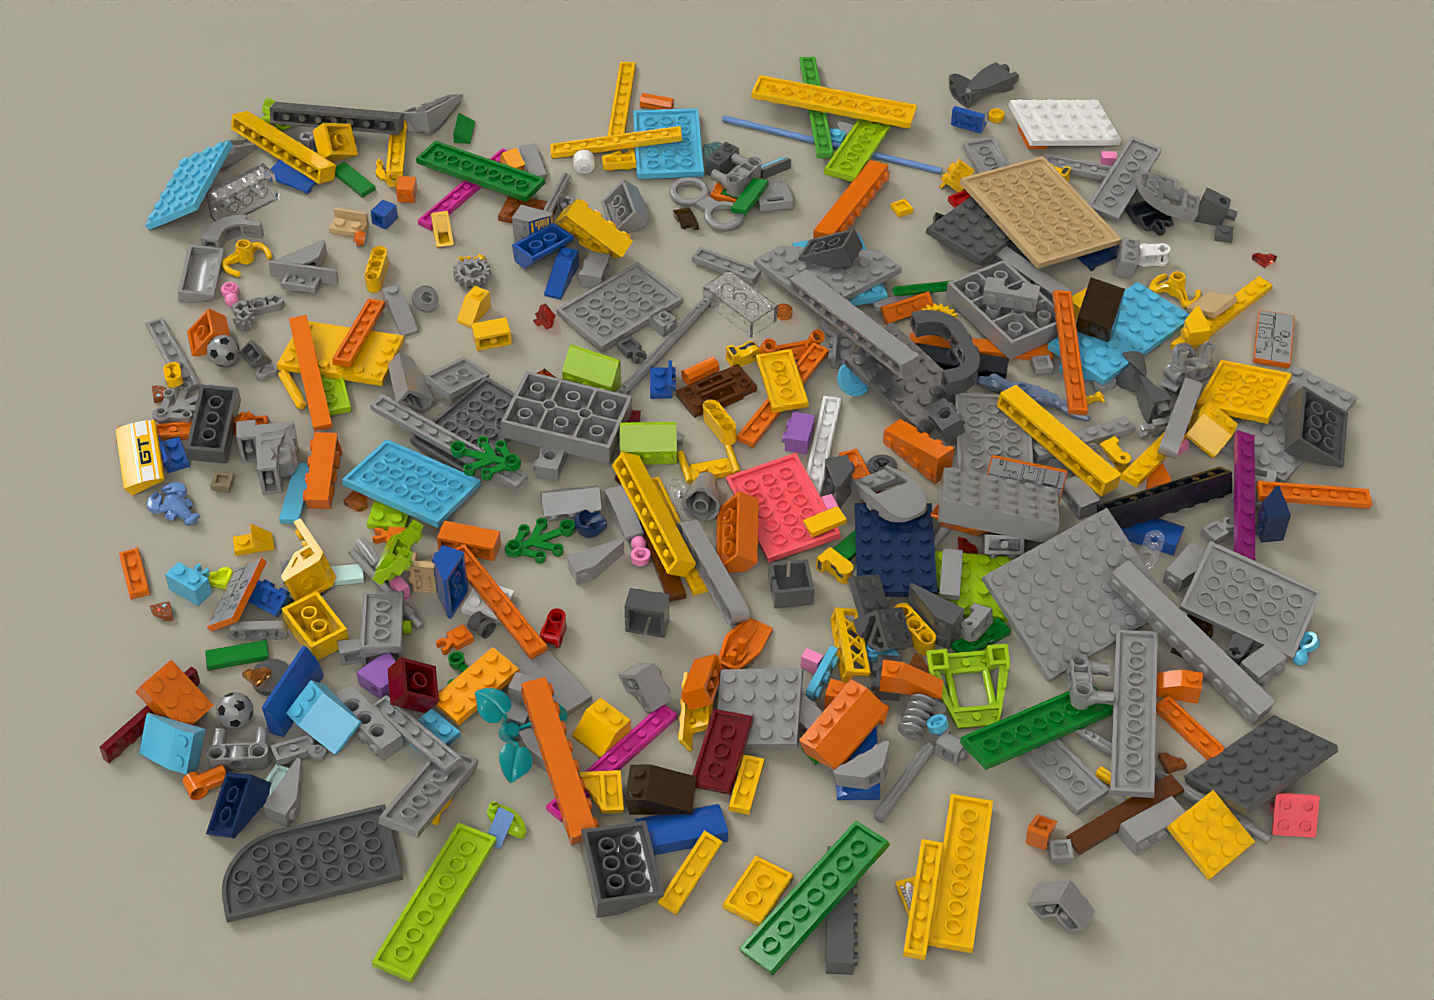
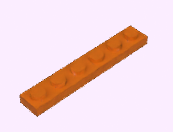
M367 299L333 356V365L351 367L385 308V301Z
M1258 481L1256 484L1258 501H1264L1272 490L1279 486L1286 503L1370 509L1372 506L1369 489Z

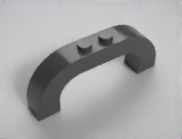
M921 310L911 312L910 327L915 336L936 335L946 339L961 364L959 367L942 371L941 385L947 396L960 394L970 389L978 378L980 356L978 347L972 342V337L967 333L963 324L955 317L940 311Z

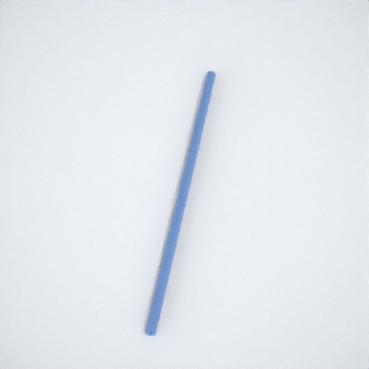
M726 115L722 119L726 123L814 144L812 136ZM831 141L832 148L838 149L841 143ZM875 152L872 157L941 174L943 170L941 167Z

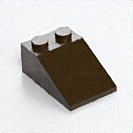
M1091 277L1076 322L1077 332L1109 342L1116 331L1125 289Z
M651 764L630 765L625 794V803L629 815L693 814L697 777Z

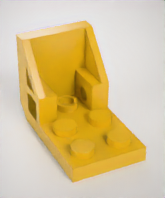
M301 518L294 521L297 528L294 532L300 541L304 540L301 543L303 548L293 554L281 576L295 601L315 591H318L319 594L332 587L337 578L323 551Z

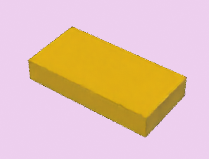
M838 506L803 520V525L812 538L847 523L846 517Z

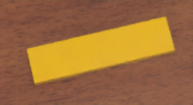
M704 830L668 885L664 896L659 899L658 905L677 915L722 846L723 841Z

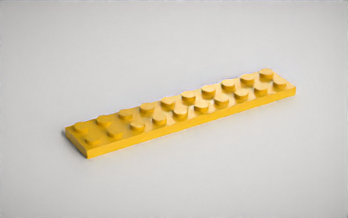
M759 75L751 92V98L760 101L764 100L775 104H785L791 107L795 106L807 110H816L822 113H831L838 116H847L853 119H862L909 129L917 111V105L763 75Z

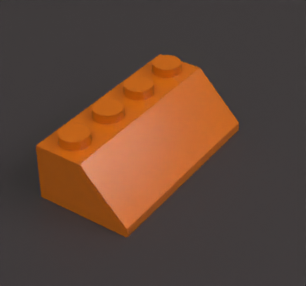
M741 491L721 505L717 514L716 552L728 573L746 572L755 566L758 561L759 499Z
M851 679L799 739V742L806 755L835 770L849 759L889 709L867 687Z

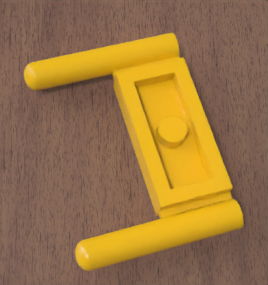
M724 445L728 458L691 464V466H688L684 452L678 451L677 457L686 483H693L702 472H710L716 479L741 472L732 445Z

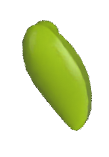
M496 801L490 802L487 808V816L490 822H493L499 807L514 814V818L507 833L524 839L526 837V827L519 814L507 806L499 805Z

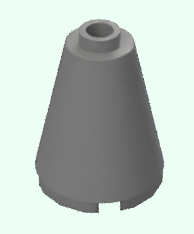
M710 472L700 473L683 496L682 509L693 520L705 519L704 521H709L719 513L720 500L715 476Z

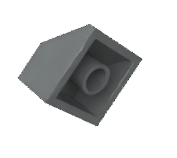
M847 455L825 459L823 485L827 495H833L840 509L851 494L852 473L855 472L854 464L849 461Z

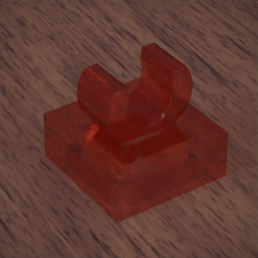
M545 303L540 305L539 311L535 313L537 319H534L533 322L536 326L543 325L545 329L552 328L556 315Z

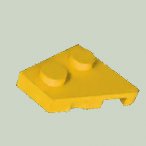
M629 148V151L621 153L619 150L602 156L603 170L614 171L615 169L630 170L636 168L634 148Z
M621 770L580 772L579 778L584 779L586 790L602 814L623 813Z

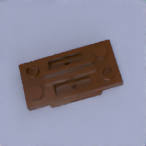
M736 364L676 390V397L690 414L696 418L703 415V403L705 401L716 400L725 408L756 392L757 385L740 365Z

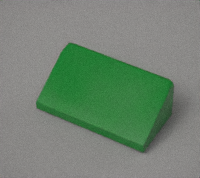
M458 113L453 132L454 143L470 144L475 121Z

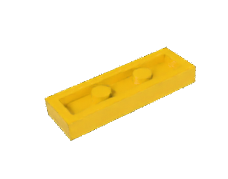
M749 755L743 756L729 803V811L750 815L764 766L763 758Z

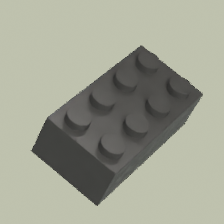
M201 384L186 445V451L190 460L217 463L228 462L234 427L236 425L234 419L238 415L241 403L238 388Z

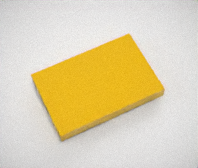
M755 856L724 901L723 909L759 926L772 912L794 879V874Z

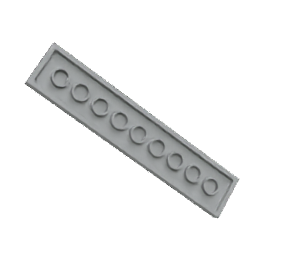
M1116 630L1110 796L1154 798L1158 639L1156 631Z

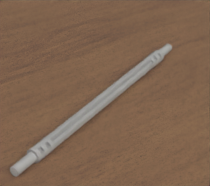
M714 289L706 298H703L615 392L627 395L650 371V367H654L711 306V302L718 296L719 291Z
M1086 727L1074 731L1075 734L1080 736V739L1112 756L1111 741ZM1155 767L1156 782L1169 775ZM1176 779L1184 788V793L1180 796L1196 804L1206 796ZM1229 809L1248 833L1267 843L1270 841L1272 835L1253 825L1254 822Z

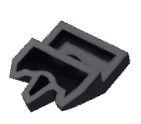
M1146 201L1129 205L1125 209L1134 225L1146 231L1153 230L1158 236L1166 233L1164 226L1170 227L1174 225L1171 216L1157 210Z

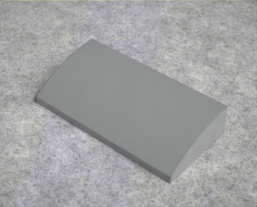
M189 244L178 289V302H201L214 298L224 248Z

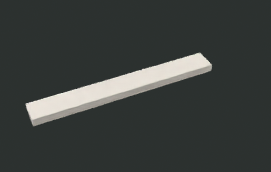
M823 396L806 470L820 497L824 484L825 459H828L830 456L842 398Z

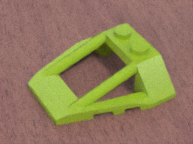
M1008 644L987 645L984 651L948 654L947 649L926 650L929 673L942 679L941 675L945 676L947 690L943 683L941 699L946 705V709L957 729L985 727L1000 720L1010 668ZM999 668L997 696L995 697L990 671ZM982 673L989 705L959 707L953 675Z

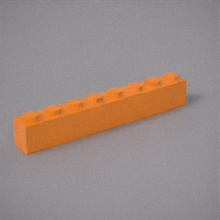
M870 160L813 230V239L847 231L850 226H853L857 217L861 216L864 208L868 207L869 202L875 198L876 193L889 180L888 164Z
M546 677L521 683L523 701L570 844L580 843L581 829L599 827L597 818L592 817L590 811L592 810L591 800L589 797L586 798L584 793L586 790L584 779L579 778L577 772L580 770L578 761L573 759L571 754L573 752L572 743L565 736V733H567L565 722L560 721L558 715L560 714L559 704L554 702L552 697L554 695L553 686L547 682Z

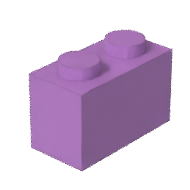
M793 412L791 419L788 418L787 432L784 431L782 443H785V451L807 454L814 431L815 415Z

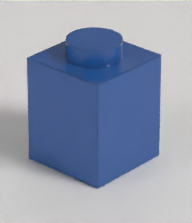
M382 199L371 210L372 224L387 229L398 219L397 205Z

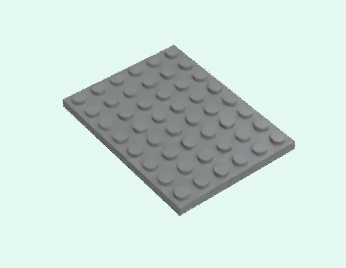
M1107 508L981 578L1046 681L1067 670L1072 654L1081 653L1088 658L1116 642V630L1134 631L1148 623L1139 616L1132 606L1125 602L1123 597L1113 591L1107 583L1114 570L1129 560L1161 591Z

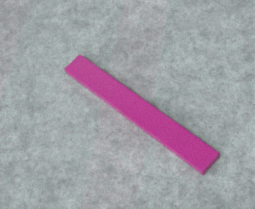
M502 148L490 159L500 163L501 154L507 150ZM464 180L417 220L418 225L432 231L431 213L448 211L449 215L452 214L479 191L482 186Z
M666 705L659 707L585 772L621 770L677 720L678 714ZM585 790L584 793L586 798L590 797L588 791ZM554 798L546 805V810L562 822L556 798Z

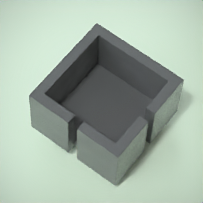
M808 559L790 561V577H787L786 561L769 563L768 579L774 609L814 605L815 589Z
M630 588L624 606L625 632L643 634L647 619L651 617L647 635L665 638L670 621L669 594Z

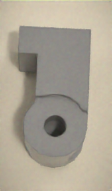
M976 603L970 608L971 615L969 618L961 622L963 639L969 642L978 640L993 623L992 609Z

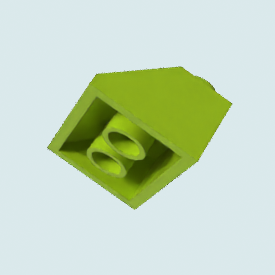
M571 344L562 369V380L615 392L621 386V362L618 359Z
M676 422L620 423V454L625 452L638 455L644 465L677 464Z

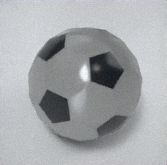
M215 336L207 345L208 358L216 366H230L239 357V345L231 336Z
M235 692L224 695L216 706L218 721L229 729H240L246 726L253 716L252 702L242 693Z

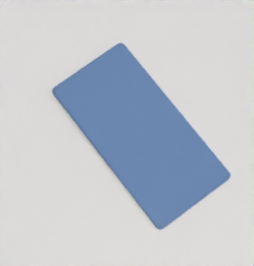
M500 807L488 832L489 835L497 838V843L494 846L497 849L501 848L514 818L513 813Z

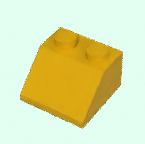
M322 123L312 130L318 154L330 162L358 155L351 124Z
M1209 401L1195 412L1184 436L1210 457L1214 458L1233 436L1238 423Z
M600 697L585 710L572 737L601 758L631 731V720Z

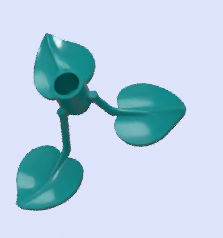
M494 688L478 690L475 692V697L481 718L488 723H498L503 718L502 727L499 729L498 735L507 744L503 745L499 752V763L507 781L513 783L525 775L533 764L530 751L525 747H519V743L513 740L519 736L520 730L531 726V722L522 726H518L514 722L507 723L508 717L505 713L512 707L508 695ZM559 704L560 714L558 715L560 721L566 722L567 711Z

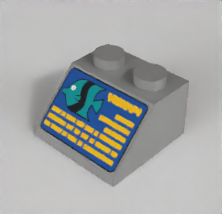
M520 205L512 217L514 243L552 224L553 214Z

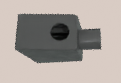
M1206 188L1194 222L1213 226L1217 224L1222 225L1225 218L1234 221L1238 211L1229 209L1230 198L1210 188Z

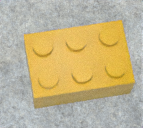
M318 591L281 608L284 622L288 625V629L301 646H306L311 651L317 661L339 650L337 641L349 639L347 628Z

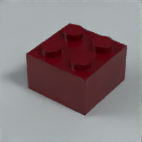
M401 657L387 669L390 705L426 713L439 703L436 666Z

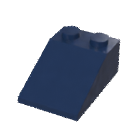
M226 772L206 834L235 839L265 804L272 783L250 774Z

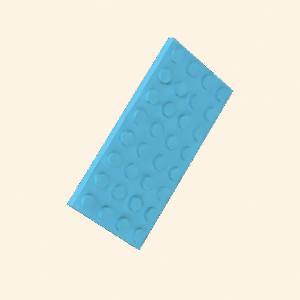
M1136 282L1125 290L1116 331L1109 342L1077 332L1082 371L1104 386L1130 366L1129 362L1122 356V352L1139 351L1143 356L1147 355L1180 331L1189 313L1139 282ZM1057 337L1048 343L1047 349L1061 358Z

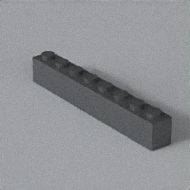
M275 102L270 107V124L317 128L322 123L351 124L352 131L399 135L404 129V113Z

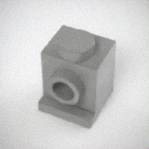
M663 305L649 313V326L662 337L671 333L677 326L676 318L667 312Z
M947 729L937 740L934 755L957 766L960 760H965L969 752L960 744L961 738L951 735L950 730Z

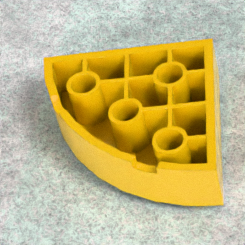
M576 199L568 205L554 223L579 240L578 244L593 252L610 254L615 259L622 258L633 242L628 233L618 230L615 223L609 220L606 221L602 218L603 215L599 211H593L588 207L589 204L582 199Z

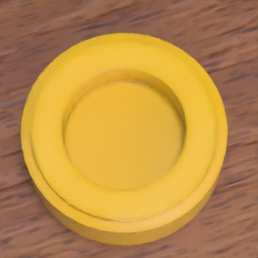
M994 108L989 111V121L993 123L1004 121L1005 112L1003 110Z

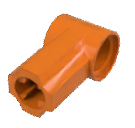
M219 765L202 773L190 772L183 777L182 783L189 797L192 800H199L207 795L208 790L223 784L226 771L223 765Z

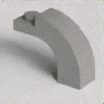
M231 215L221 218L209 225L201 237L202 245L223 248L226 242L236 237L262 239L264 235L262 222L248 220L247 215Z

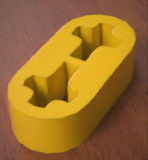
M177 362L167 363L163 367L167 386L175 388L182 385L183 376L180 364Z

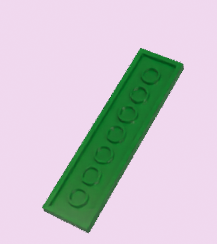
M436 140L416 158V162L419 165L527 202L546 184L543 177Z
M1069 691L966 734L961 737L960 744L985 770H988L1113 715L1114 705L1094 704L1085 710H1079L1071 705Z
M855 820L739 947L741 953L773 976L890 846L888 840Z

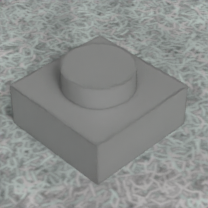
M1049 355L1031 357V364L1035 375L1053 373L1054 367Z
M1071 839L1049 840L1048 848L1051 863H1073L1074 855Z

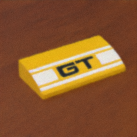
M139 421L115 429L124 489L133 496L164 481L165 476L156 421Z

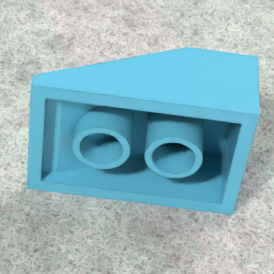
M312 680L286 712L300 728L334 755H338L362 723L325 684Z
M147 713L139 754L169 770L188 774L198 769L206 729Z

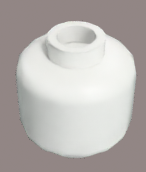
M579 150L574 154L573 167L577 173L586 174L594 170L595 158L591 151Z

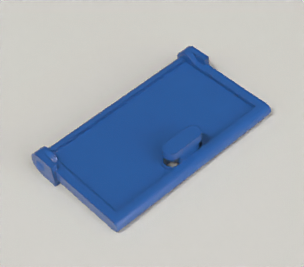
M281 159L264 173V178L272 179L298 189L305 194H309L312 191L311 188L316 184L315 181L287 165Z

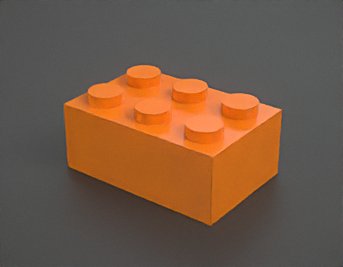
M172 659L135 691L156 715L193 725L214 706Z

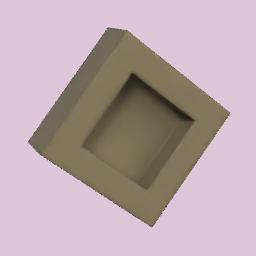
M215 471L210 484L211 490L230 492L235 479L234 473Z

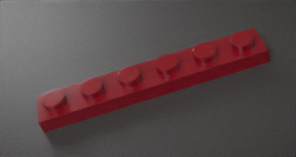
M192 666L184 672L196 686L201 683L197 670ZM147 705L99 747L102 757L106 762L110 763L119 757L129 745L133 744L143 734L146 714H155Z

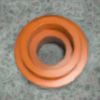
M361 229L354 234L353 242H356V246L364 245L366 232H363Z

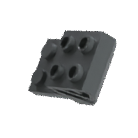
M879 574L848 578L859 616L853 620L857 635L861 638L870 637L868 645L878 652L904 650L912 647L913 642L902 607L889 609Z

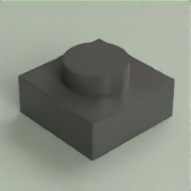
M1217 224L1214 241L1232 243L1234 227Z

